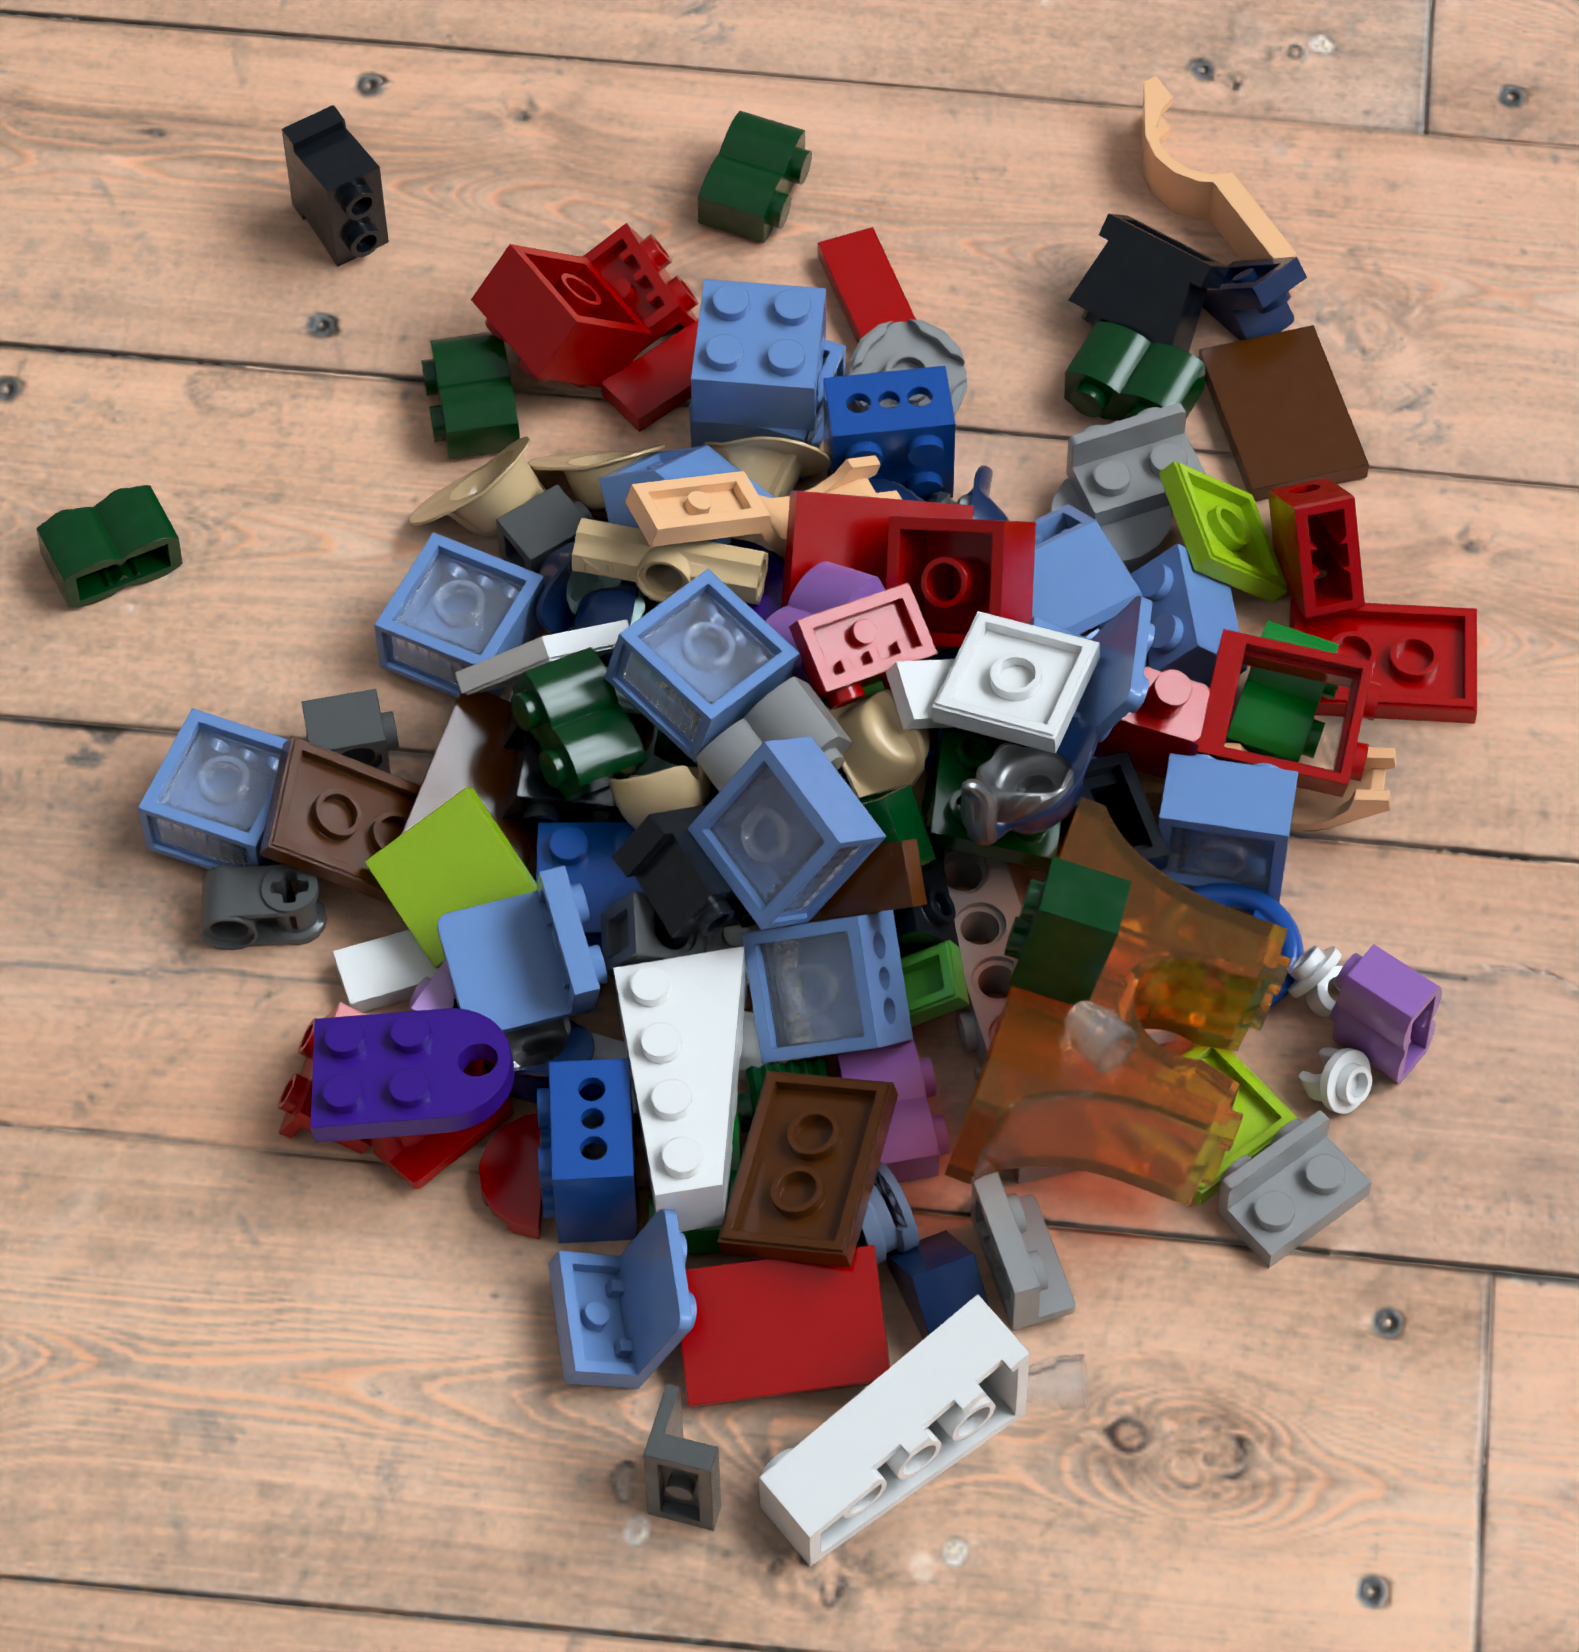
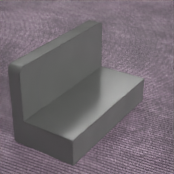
M666 1384L643 1454L647 1511L649 1515L714 1531L721 1509L719 1447L684 1438L681 1387Z

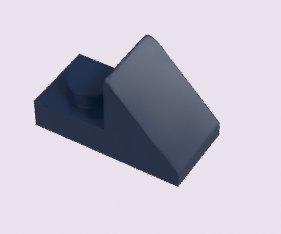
M1297 257L1233 261L1227 265L1229 269L1220 288L1207 289L1202 306L1203 309L1239 340L1278 333L1294 322V315L1287 303L1291 298L1289 290L1305 280L1307 276Z

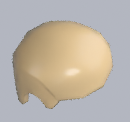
M698 763V767L679 765L647 775L638 776L634 774L630 775L628 779H611L608 782L620 814L635 830L649 814L709 804L713 796L714 784Z

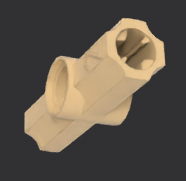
M581 518L576 530L572 552V570L636 582L637 587L644 595L651 600L662 603L709 569L745 603L759 605L764 592L769 553L705 540L650 547L640 528Z

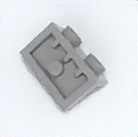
M1175 403L1162 408H1148L1136 416L1107 425H1093L1069 437L1066 474L1087 515L1097 520L1100 526L1170 505L1158 473L1173 461L1206 474L1185 434L1186 412L1181 403Z
M1321 1110L1303 1122L1300 1119H1295L1287 1123L1276 1133L1269 1147L1254 1158H1251L1249 1155L1240 1157L1226 1169L1220 1179L1217 1214L1268 1268L1272 1267L1369 1196L1371 1181L1327 1137L1330 1119Z
M998 1172L972 1178L970 1217L1012 1331L1072 1314L1075 1310V1300L1036 1197L1031 1194L1018 1197L1016 1193L1006 1195Z

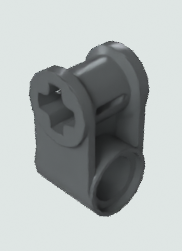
M285 864L246 867L223 865L208 870L203 875L200 937L208 945L225 950L242 949L248 946L302 945L313 941L323 932L327 922L325 907L318 898L320 889L317 876ZM291 879H294L296 881L298 887L297 892H293L290 882ZM290 916H295L298 928L292 927Z

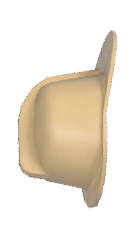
M526 436L516 440L487 464L452 482L425 500L411 514L409 521L412 526L423 525L449 515L476 535L486 537L498 536L496 519L546 491L523 456L531 442L529 437Z
M750 437L723 443L705 442L703 444L709 445L740 471H744L749 478L775 498L789 496L790 490H793L799 477L827 471L832 462L828 454L817 447L779 437Z
M660 444L635 451L563 453L536 458L528 461L531 469L563 470L576 500L581 501L588 508L592 516L601 520H608L599 478L653 453L655 450L664 448L665 445Z
M889 689L879 691L871 697L865 696L837 709L830 710L828 706L827 709L853 742L842 754L845 759L842 768L856 796L863 797L885 789L911 785L921 814L923 793L929 774L924 767L931 745L930 729L903 730L892 691Z

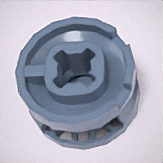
M882 1162L879 1163L857 1247L875 1246L877 1264L886 1260V1253L896 1250L897 1252L904 1253L919 1246L917 1224L908 1200L894 1174Z

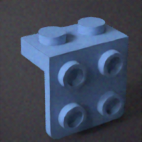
M1136 596L1092 639L1085 638L1037 617L1032 618L1027 623L1100 642V659L1073 715L1090 723L1097 730L1099 743L1107 738L1112 727L1129 712H1136L1147 695L1149 680L1144 676L1146 654L1154 639L1155 626L1150 623L1152 601L1142 596Z
M565 865L540 871L537 888L534 892L449 912L440 917L437 932L459 1009L471 1010L488 1017L504 1033L583 1014L596 1009L600 985L608 982L606 966L599 945L588 947L582 923L590 921L586 896L580 883L570 885Z
M660 1209L656 1212L620 1256L558 1250L549 1261L548 1267L564 1383L639 1389L681 1340L692 1330L696 1320L697 1305L694 1295L689 1292L685 1270L687 1241L685 1235L679 1231L678 1218L674 1210Z

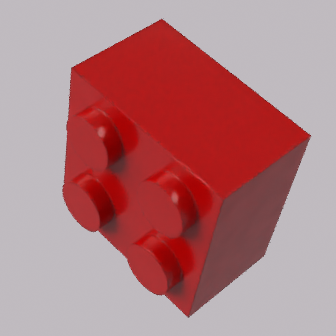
M509 244L471 298V301L487 318L485 325L488 330L511 346L520 357L518 364L524 372L541 382L556 380L569 382L581 388L587 385L601 387L602 381L630 366L653 335L585 257Z
M889 516L886 590L909 582L935 646L961 647L978 611L1027 624L1032 619L1036 522Z

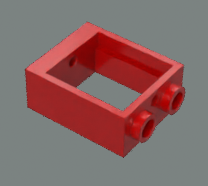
M1223 629L1210 682V695L1196 754H1205L1217 760L1249 765L1268 763L1280 769L1298 771L1296 787L1343 797L1349 784V779L1361 782L1369 744L1357 741L1362 718L1373 721L1379 701L1382 683L1370 681L1374 661ZM1242 665L1349 688L1332 770L1224 747Z

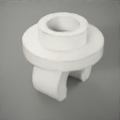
M1313 946L1304 952L1288 970V973L1295 981L1287 991L1294 998H1298L1306 993V1001L1309 1007L1321 1017L1330 1015L1336 1003L1329 996L1327 987L1329 982L1335 985L1336 978L1343 967L1336 966L1341 959L1342 953L1335 946H1331L1324 951H1321L1317 946Z
M1332 1047L1322 1048L1318 1053L1324 1065L1322 1074L1302 1071L1298 1075L1309 1098L1315 1101H1322L1324 1106L1331 1111L1340 1114L1350 1113L1366 1099L1371 1090L1372 1074L1369 1060L1363 1052L1352 1048L1340 1050Z

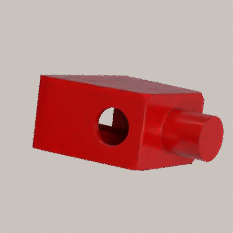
M1317 479L1270 490L1268 498L1274 552L1286 580L1287 589L1305 619L1365 606L1355 497L1330 479ZM1319 569L1328 572L1325 577L1315 580L1321 573Z
M1145 666L1144 676L1149 680V687L1144 702L1136 712H1129L1112 727L1111 732L1103 742H1098L1093 757L1099 758L1127 751L1136 771L1166 779L1170 753L1187 756L1196 755L1210 688L1205 684L1189 680L1181 671L1169 669L1162 672Z

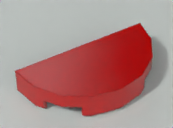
M530 1114L502 1126L485 1146L479 1164L482 1200L486 1206H489L493 1214L508 1224V1229L513 1233L540 1239L543 1205L542 1187H540L538 1147H541L540 1128L538 1127V1114Z

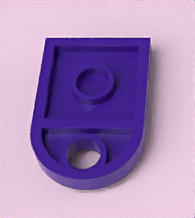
M458 1008L315 1019L310 1123L315 1143L449 1133L465 1130L485 1121L503 1105L513 1087L515 1068L507 1037L501 1028L488 1017L471 1010ZM489 1059L497 1063L492 1071L482 1076H470L463 1072L466 1066L475 1060Z

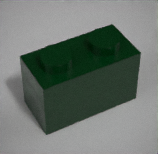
M1053 856L1043 882L1031 878L1019 917L1016 916L1012 924L1004 950L1005 956L1015 959L1008 985L1086 1009L1118 936L1132 881Z

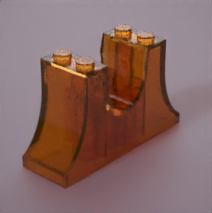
M1081 797L1057 858L1132 881L1118 936L1086 1009L1010 986L944 1175L971 1184L990 1173L1012 1168H1069L1106 1176L1190 1206L1200 1183L1212 1187L1222 1164L1225 1151L1229 1152L1234 1143L1243 1117L1242 1113L1232 1110L1240 1084L1201 1059L1183 1057L1163 1048L1144 1029L1169 1031L1184 1037L1194 1045L1238 1051L1249 1028L1257 1031L1262 1029L1272 1003L1273 995L1277 996L1284 983L1291 958L1280 954L1288 929L1212 901L1172 880L1151 865L1127 842L1111 819L1105 805Z

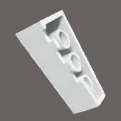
M744 946L613 968L619 1017L626 1055L630 1062V1076L655 1213L660 1209L674 1210L677 1214L680 1232L722 1225L728 1206L733 1151L732 1139L737 1109V1084L739 1062L742 1053L744 1008H746L747 997Z
M977 1294L796 1447L786 1449L776 1455L765 1466L762 1475L759 1477L761 1509L807 1564L812 1566L1025 1415L1029 1351Z

